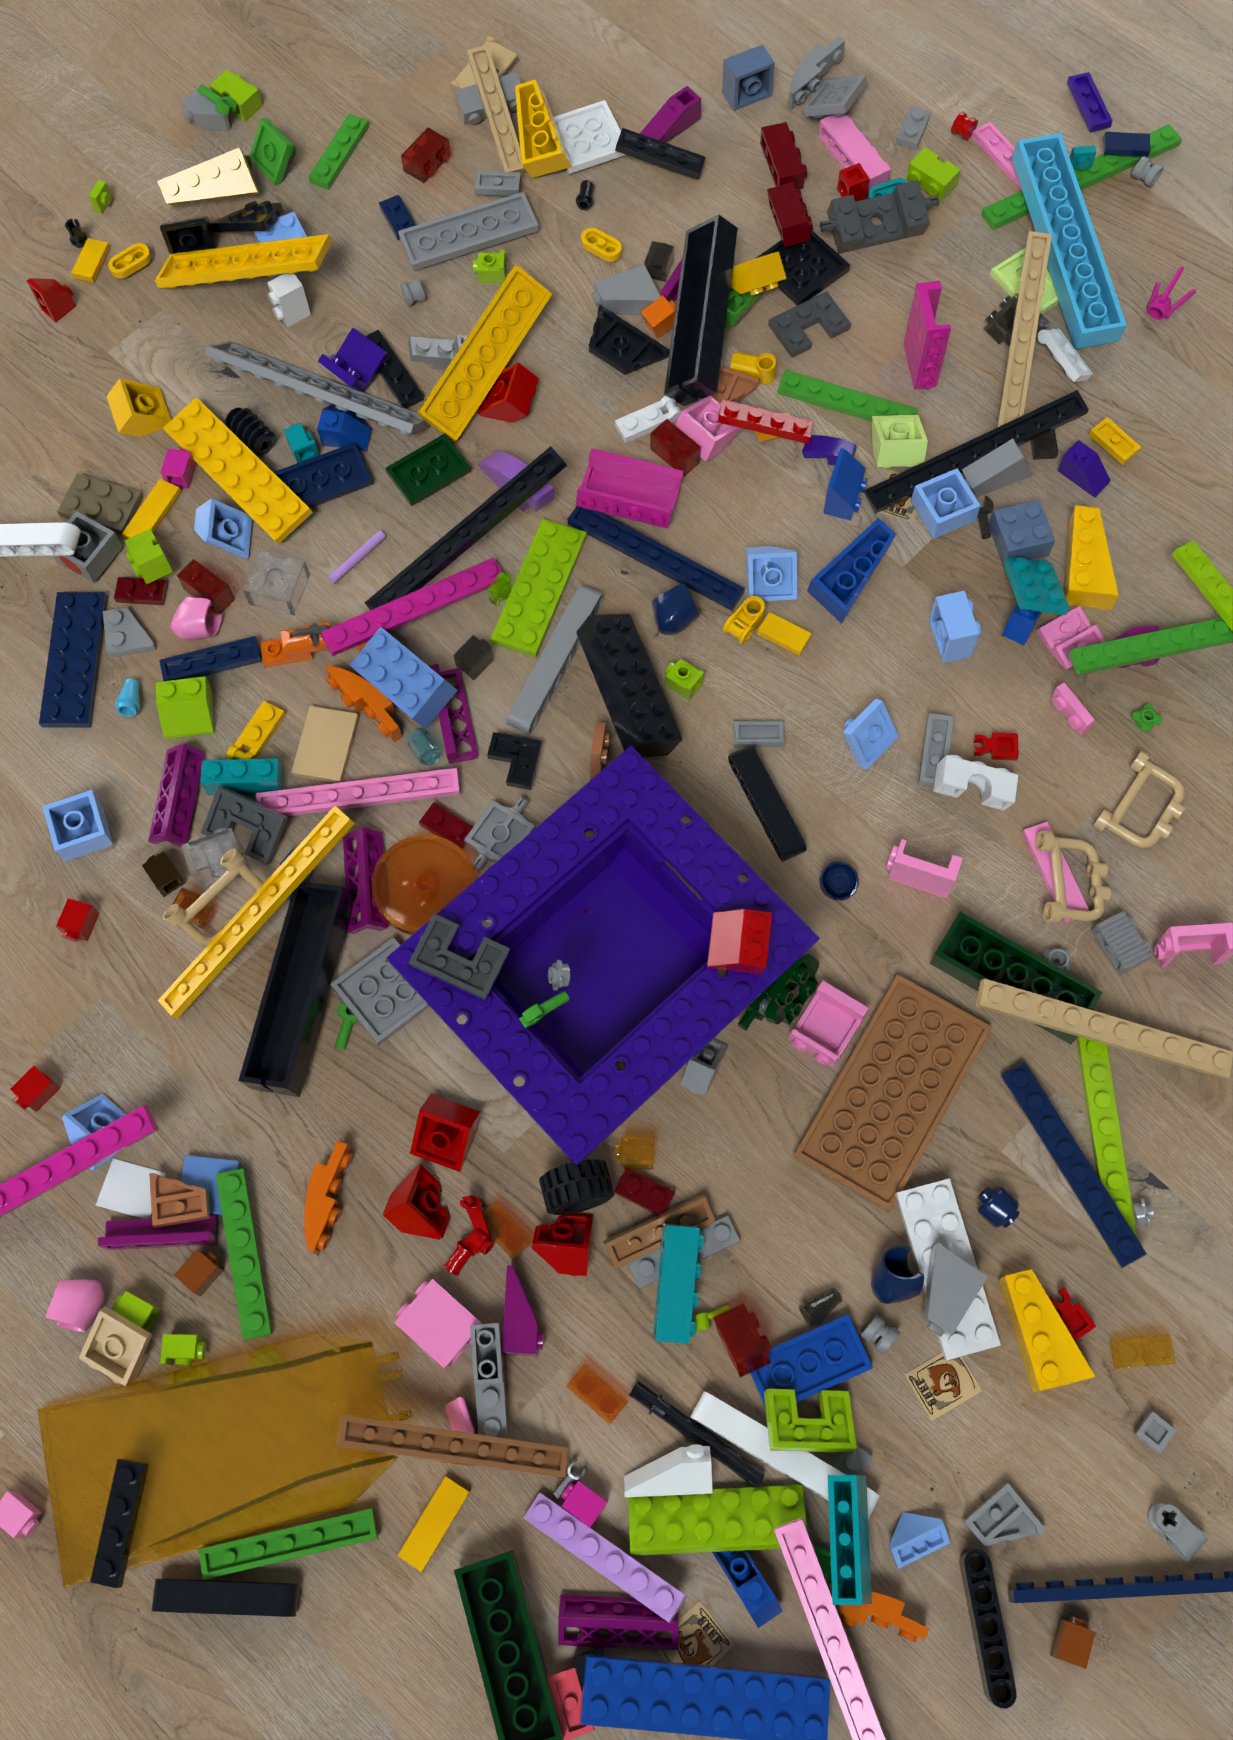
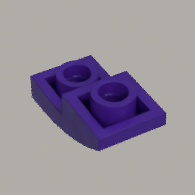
M811 435L809 444L805 443L802 453L804 458H827L828 465H835L840 448L846 449L854 457L857 447L856 444L843 439Z

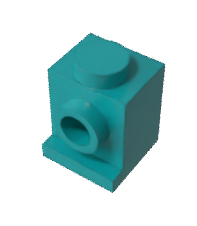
M301 423L294 424L283 430L297 463L319 456L314 439L309 430L304 431Z

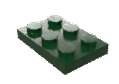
M446 434L439 436L385 468L388 476L411 506L471 472L469 464Z

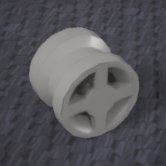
M418 278L413 279L412 283L400 284L407 306L413 305L415 301H425L424 291Z

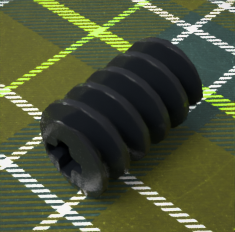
M236 407L228 413L225 419V425L256 456L265 454L275 442V433L270 431L269 427L264 425V422L258 419V416L253 414L249 408L242 409Z

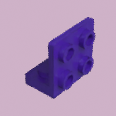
M352 328L337 354L331 357L322 354L318 362L350 387L365 392L388 353L360 331Z

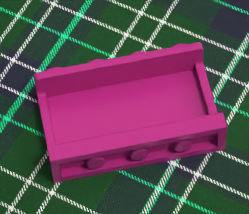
M940 281L916 283L904 339V348L914 389H929L937 386L951 332L950 324L936 325L935 323L936 311L942 290Z
M592 448L582 485L577 490L576 506L668 529L681 489L684 471Z

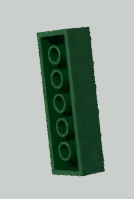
M962 912L958 913L930 962L934 967L976 991H979L980 980L988 979L1090 1010L1094 1009L1103 993ZM1037 1025L1070 1045L1078 1037Z
M514 1550L455 1569V1577L498 1740H564V1734L548 1680V1672Z

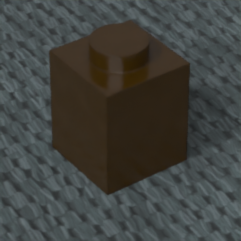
M164 851L160 854L152 855L147 859L146 863L142 864V867L163 897L185 884V881Z

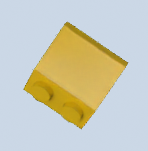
M779 251L733 266L730 287L739 294L750 291L751 296L764 292V286L766 291L779 287L778 282L787 279Z
M119 378L106 396L118 433L141 437L162 430L171 420L159 387Z

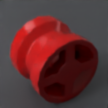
M962 111L954 120L951 132L953 134H960L962 139L967 141L976 129L978 120L967 117V113Z

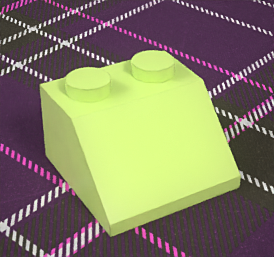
M919 415L872 416V446L877 467H914L925 461L928 440Z

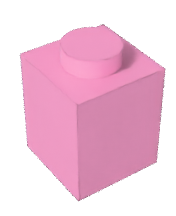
M7 1491L0 1500V1527L12 1538H24L31 1535L38 1527V1519L43 1513L19 1492Z

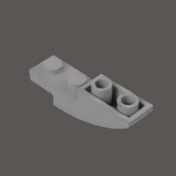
M838 36L825 48L817 44L803 58L791 82L788 109L792 110L798 104L801 105L810 94L817 91L822 83L821 76L825 75L833 65L838 64L843 59L845 40Z
M457 334L455 340L410 336L408 340L410 361L430 363L431 369H446L468 335Z
M499 1323L470 1325L478 1434L508 1439L507 1400Z

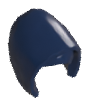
M684 583L658 595L652 601L655 622L661 634H678L699 617L698 609Z
M898 1246L888 1249L872 1270L871 1288L880 1303L892 1304L903 1302L921 1294L924 1274L917 1273L914 1276L909 1270L907 1258L912 1250L911 1247Z

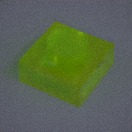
M500 572L488 589L489 601L496 606L502 600H506L511 592L508 575Z

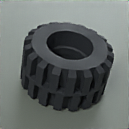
M587 1159L583 1160L578 1166L571 1162L553 1168L539 1178L548 1214L567 1215L582 1212L608 1202L615 1195L608 1167L604 1160Z

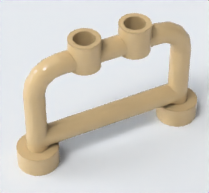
M1143 751L1139 752L1130 766L1131 769L1139 774L1113 814L1104 809L1093 827L1101 832L1106 828L1137 847L1148 848L1155 845L1160 837L1164 840L1168 837L1173 829V826L1169 824L1171 819L1175 818L1178 820L1186 807L1181 804L1185 796V788L1182 782L1148 761L1150 755ZM1151 774L1171 786L1175 794L1153 827L1150 835L1142 838L1119 823Z
M1040 830L1036 835L1035 846L1038 851L1050 852L1056 902H1047L1043 910L1044 921L1056 924L1061 919L1096 921L1104 913V902H1108L1111 898V889L1102 886L1101 878H1106L1108 874V865L1106 863H1099L1097 851L1088 842L1054 837L1052 831ZM1060 848L1081 850L1086 853L1089 862L1086 873L1091 878L1089 897L1094 903L1092 911L1067 909Z
M235 848L230 849L220 860V864L227 871L186 910L178 904H173L164 912L162 919L171 927L178 925L196 942L203 946H208L231 919L224 921L220 926V930L213 936L203 934L190 920L238 874L256 889V892L264 883L242 863L243 855ZM248 901L244 902V903L240 906L239 910H240Z

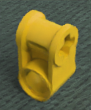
M757 596L748 597L737 611L728 618L722 631L725 634L730 633L739 640L741 645H744L764 620V601ZM755 609L759 612L756 614H752L748 611Z

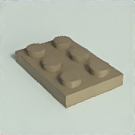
M77 473L57 512L60 517L70 519L77 511L115 533L122 535L134 517L143 499V495L140 491Z

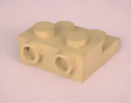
M105 1306L98 1312L79 1359L87 1363L90 1368L99 1370L109 1376L113 1382L126 1387L137 1379L147 1357L145 1350L152 1334Z

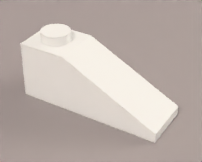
M694 1444L688 1447H680L625 1475V1497L712 1494L710 1446Z

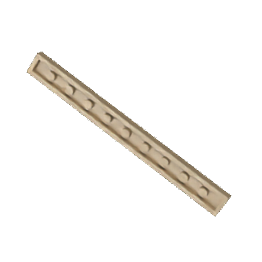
M1029 231L1027 236L997 428L1024 415L1052 234Z
M988 979L980 980L976 1007L1222 1079L1230 1078L1233 1059L1232 1051Z

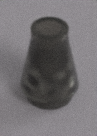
M832 1287L828 1291L804 1299L803 1304L799 1306L800 1313L809 1325L812 1326L815 1323L819 1325L842 1302V1297Z

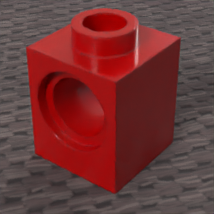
M860 163L840 170L837 190L841 197L854 195L855 202L867 198L870 181Z

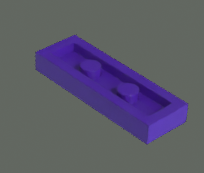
M1086 72L1069 76L1067 85L1089 131L1093 132L1110 128L1113 120L1090 73Z

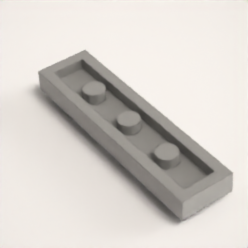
M728 1216L700 1229L699 1233L704 1234L702 1251L698 1250L697 1262L740 1243ZM661 1248L628 1263L639 1290L658 1281Z

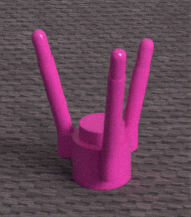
M1180 266L1165 292L1159 296L1157 294L1161 283L1159 281L1156 282L1151 299L1146 306L1148 314L1152 318L1161 320L1165 317L1168 319L1172 312L1196 293V289H1192L1171 307V299L1168 295L1184 270L1183 266Z

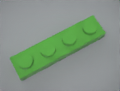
M348 114L308 176L311 184L328 190L331 188L368 130V120Z

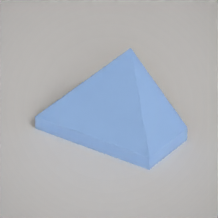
M902 1512L889 1547L895 1564L900 1569L950 1544V1540L942 1519Z

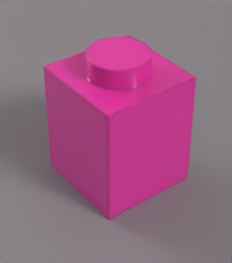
M167 449L160 472L164 481L180 488L189 489L196 468L191 452L184 449Z
M580 1481L576 1485L570 1483L561 1496L565 1500L562 1507L590 1528L608 1503Z

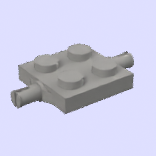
M519 797L513 808L504 807L494 800L490 803L464 839L465 844L475 849L479 854L473 864H471L473 869L480 872L487 860L497 862L535 829V825L525 820L521 815L524 808L528 805L526 799L523 800L522 797Z

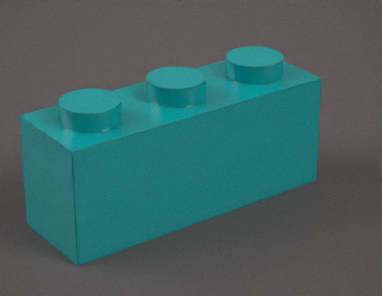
M278 759L202 760L201 785L207 795H215L217 788L220 786L240 795L283 790L284 770Z

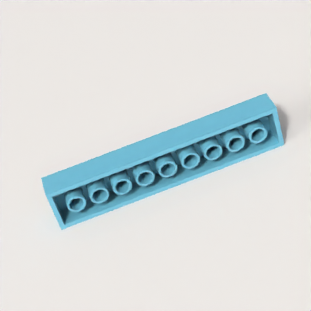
M1058 133L1018 140L1012 161L1035 231L1052 234L1047 267L1074 349L1117 342L1120 340L1127 324L1062 134Z

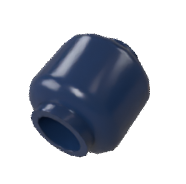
M988 1186L977 1198L981 1201L977 1207L978 1213L993 1227L1003 1226L1006 1228L1020 1214L1017 1210L1019 1207L1017 1199L1002 1186H997L993 1189Z

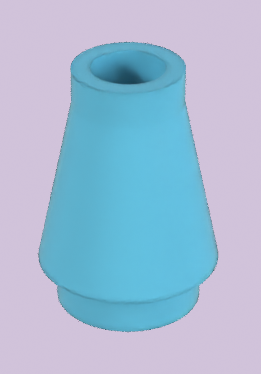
M126 679L115 702L116 711L122 716L133 717L140 710L139 682L137 680Z

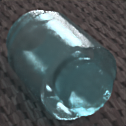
M417 728L407 736L408 746L421 765H433L439 760L442 751L428 731H425L423 728Z

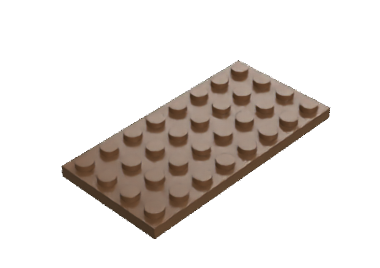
M897 974L793 1157L890 1213L897 1202L895 1193L903 1191L992 1026Z

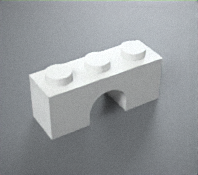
M946 755L937 764L933 792L957 798L967 790L969 782L975 784L980 789L982 794L981 805L1005 811L1015 803L1018 774L1011 773L1005 768L986 766L983 762L967 761L958 755Z

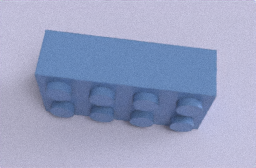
M382 627L377 630L350 663L353 669L425 729H427L458 691Z

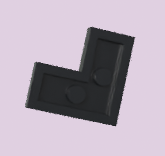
M493 732L487 754L488 759L511 763L506 780L507 786L526 790L532 789L542 749V741Z

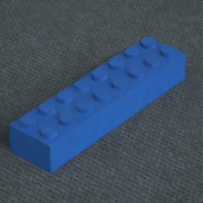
M585 1654L579 1721L581 1725L742 1740H827L830 1679L816 1675Z

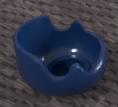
M834 861L822 870L819 884L823 894L829 899L843 901L856 893L859 879L857 872L851 865L845 862Z

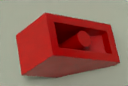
M29 278L27 280L41 311L55 323L76 307L72 299L74 294L65 284L62 286L55 279Z

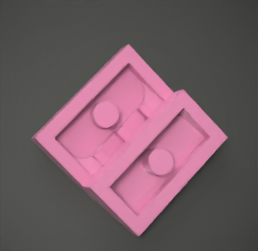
M1080 605L1067 612L1066 615H1062L1036 630L1045 646L1065 669L1073 666L1068 655L1072 649L1106 642L1097 625L1091 626Z

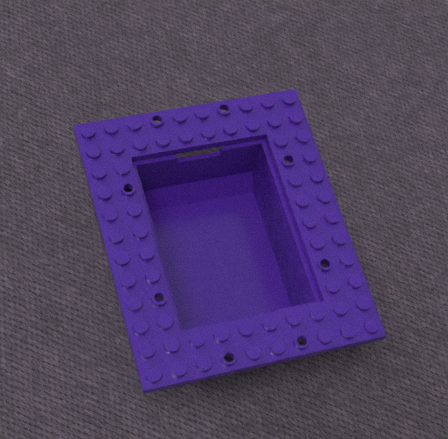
M630 746L436 914L459 925L460 928L448 951L465 959L473 961L484 937L510 948V953L486 1001L409 966V961L430 920L386 959L571 1162L578 1166L814 946L820 938L657 771ZM688 817L691 823L684 824L681 819ZM587 831H592L594 837L587 838L584 834ZM665 860H666V861L687 881V883L703 898L702 900H700V899L690 890V888L665 864ZM745 875L748 881L741 882L738 876ZM588 907L587 914L582 913ZM747 909L772 913L767 966L762 975L726 970L727 975L722 977L717 973L719 969L707 968L714 912ZM485 920H490L493 925L485 928L482 923ZM561 960L562 964L569 965L570 982L567 987H558V990L554 991L552 984L548 980L549 967H552L553 963ZM563 991L568 994L570 999L568 1002L544 1015L536 1024L525 1028L519 1020L523 1016L522 1013L533 1005H541ZM464 1015L468 1020L465 1024H459L457 1018ZM620 1061L626 1065V1068L622 1071L617 1070L615 1067ZM517 1077H521L525 1083L523 1086L518 1087L514 1084V1080Z

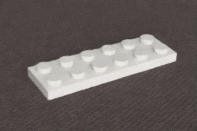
M950 1178L895 1193L918 1273L924 1274V1293H926L931 1249L935 1244H941L977 1269ZM983 1286L953 1335L943 1334L942 1337L938 1336L945 1360L1001 1346Z

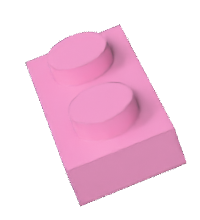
M1065 682L1057 686L1051 697L1055 708L1063 712L1068 719L1069 725L1074 730H1077L1081 736L1089 732L1095 719Z

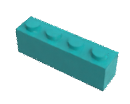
M663 1223L653 1330L655 1341L690 1344V1337H695L696 1320L692 1319L693 1308L698 1306L699 1292L694 1289L695 1279H700L701 1262H697L698 1250L702 1251L704 1234L699 1233L700 1228L697 1226Z
M828 1475L832 1605L872 1604L866 1476Z

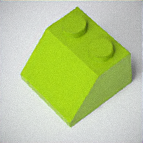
M206 677L156 682V705L165 740L214 734L213 693Z

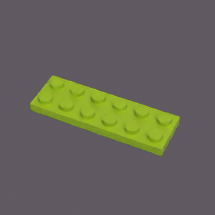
M546 519L541 520L490 638L492 644L537 658L587 539V532Z
M803 1486L712 1489V1494L628 1497L630 1556L781 1549L774 1531L775 1527L803 1518L807 1528Z

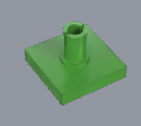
M261 118L249 159L274 184H281L289 158H294L296 155V148L268 118Z

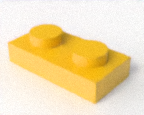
M1108 417L1090 430L1089 436L1122 466L1138 454L1141 449L1138 443Z

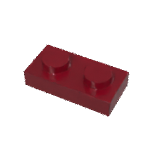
M118 577L114 599L116 603L164 606L168 584L163 579H157L146 584L143 578Z
M434 802L419 821L421 827L461 851L466 846L464 839L474 827Z
M628 1168L625 1169L614 1190V1194L657 1216L667 1211L675 1195L674 1191Z

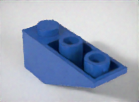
M1017 604L1002 636L1025 645L1042 612L1019 609Z
M746 1550L712 1552L758 1628L783 1612L775 1595Z

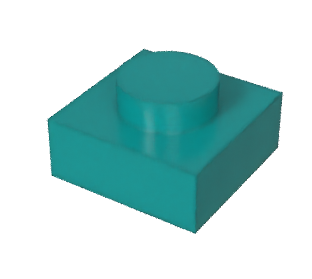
M1095 145L1072 148L1069 158L1074 170L1092 168L1096 155Z

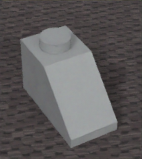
M197 90L181 99L184 109L182 114L188 123L192 122L197 129L231 130L227 115L217 112L215 110L216 104L198 93Z
M714 1039L709 1042L688 1062L680 1086L687 1088L692 1093L705 1096L725 1056L728 1045Z

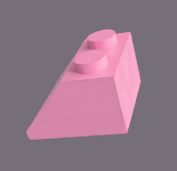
M711 395L681 411L672 431L705 462L720 454L742 429L717 422L720 403Z

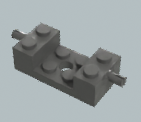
M916 180L896 185L891 194L855 202L854 195L833 199L827 210L829 221L820 222L821 232L832 230L838 254L923 235L930 223L927 208L938 206L939 197L936 195L924 198L919 182ZM878 217L881 219L882 224L879 226L873 225L870 218Z

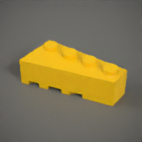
M1075 505L1068 523L1064 595L1068 605L1112 610L1119 594L1100 508Z
M1030 1269L1006 1275L999 1279L1033 1393L1094 1378L1093 1371L1033 1270Z

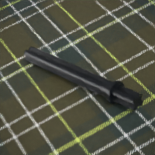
M639 1381L635 1384L629 1396L650 1410L648 1412L650 1415L654 1413L693 1443L710 1446L712 1457L753 1487L760 1485L765 1476L762 1470L664 1400L662 1394L660 1396Z

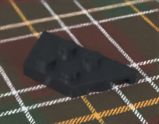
M257 201L246 204L245 208L215 220L210 225L213 232L265 231L269 228L266 222H274L284 210L281 203L264 201L258 204Z
M601 305L598 307L593 335L589 342L590 353L624 375L669 357L670 349Z

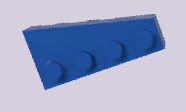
M878 518L811 580L807 592L842 624L886 554L896 534Z

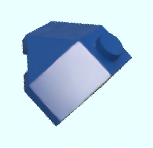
M335 404L322 409L317 427L322 446L341 448L356 443L359 451H368L372 429L363 418L356 416V412L351 410H339L335 408Z

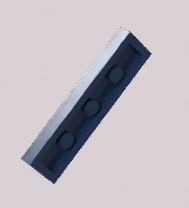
M253 636L161 659L159 662L163 681L202 677L262 662L258 641Z

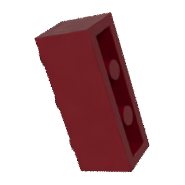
M787 122L761 127L760 145L775 187L793 182L796 190L803 189L804 178H807V168L805 164L802 165L801 152L799 147L796 148L794 132L789 130Z
M793 182L767 189L770 209L784 247L810 241V230H813L811 217L808 216L806 204L803 203L800 189L796 190Z

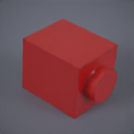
M67 898L56 927L63 933L62 937L74 942H77L78 939L88 941L99 912L91 904Z
M34 1065L10 1088L16 1095L13 1100L24 1110L29 1107L36 1112L60 1089L44 1072Z

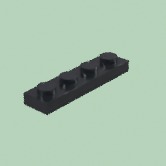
M625 128L621 130L615 149L617 152L697 180L706 158L705 156Z
M379 329L367 335L366 337L388 353L379 367L378 373L401 407L409 408L423 401V394Z
M124 1458L117 1459L91 1575V1583L112 1588H120L123 1585L148 1472V1463Z

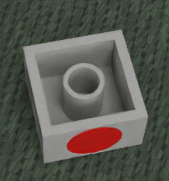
M76 511L67 521V523L73 524L81 530L75 553L67 556H53L57 563L95 583L122 549V545L114 531Z

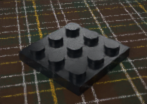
M810 230V241L784 247L782 240H780L756 257L759 258L779 251L787 279L779 281L778 288L797 306L814 297L850 269V264L813 230Z

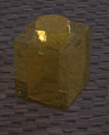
M621 1137V1145H615V1161H620V1169L653 1170L654 1138Z

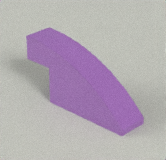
M498 450L478 463L479 468L499 488L503 487L528 466L515 456ZM547 482L518 508L523 512L531 506L537 512L554 499V488Z

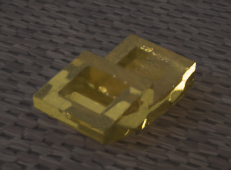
M1170 1334L1110 1340L1114 1369L1176 1364Z

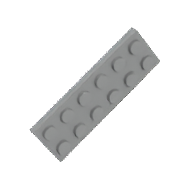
M521 192L400 230L398 234L412 270L415 271L539 231V225L525 193Z

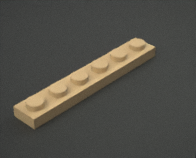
M485 45L467 50V56L503 172H526L522 166L519 142L489 46Z

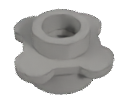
M1064 948L1047 949L1043 952V958L1068 973L1070 972L1071 965H1069L1068 950Z
M561 960L553 963L552 967H549L548 980L552 984L554 991H557L558 987H567L570 982L569 965L562 964Z
M1140 1198L1141 1202L1133 1204L1139 1226L1148 1224V1227H1151L1150 1220L1155 1219L1151 1203L1145 1204L1144 1199Z

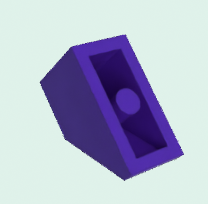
M1080 440L1063 455L1058 472L1094 498L1110 483L1111 480L1098 453Z

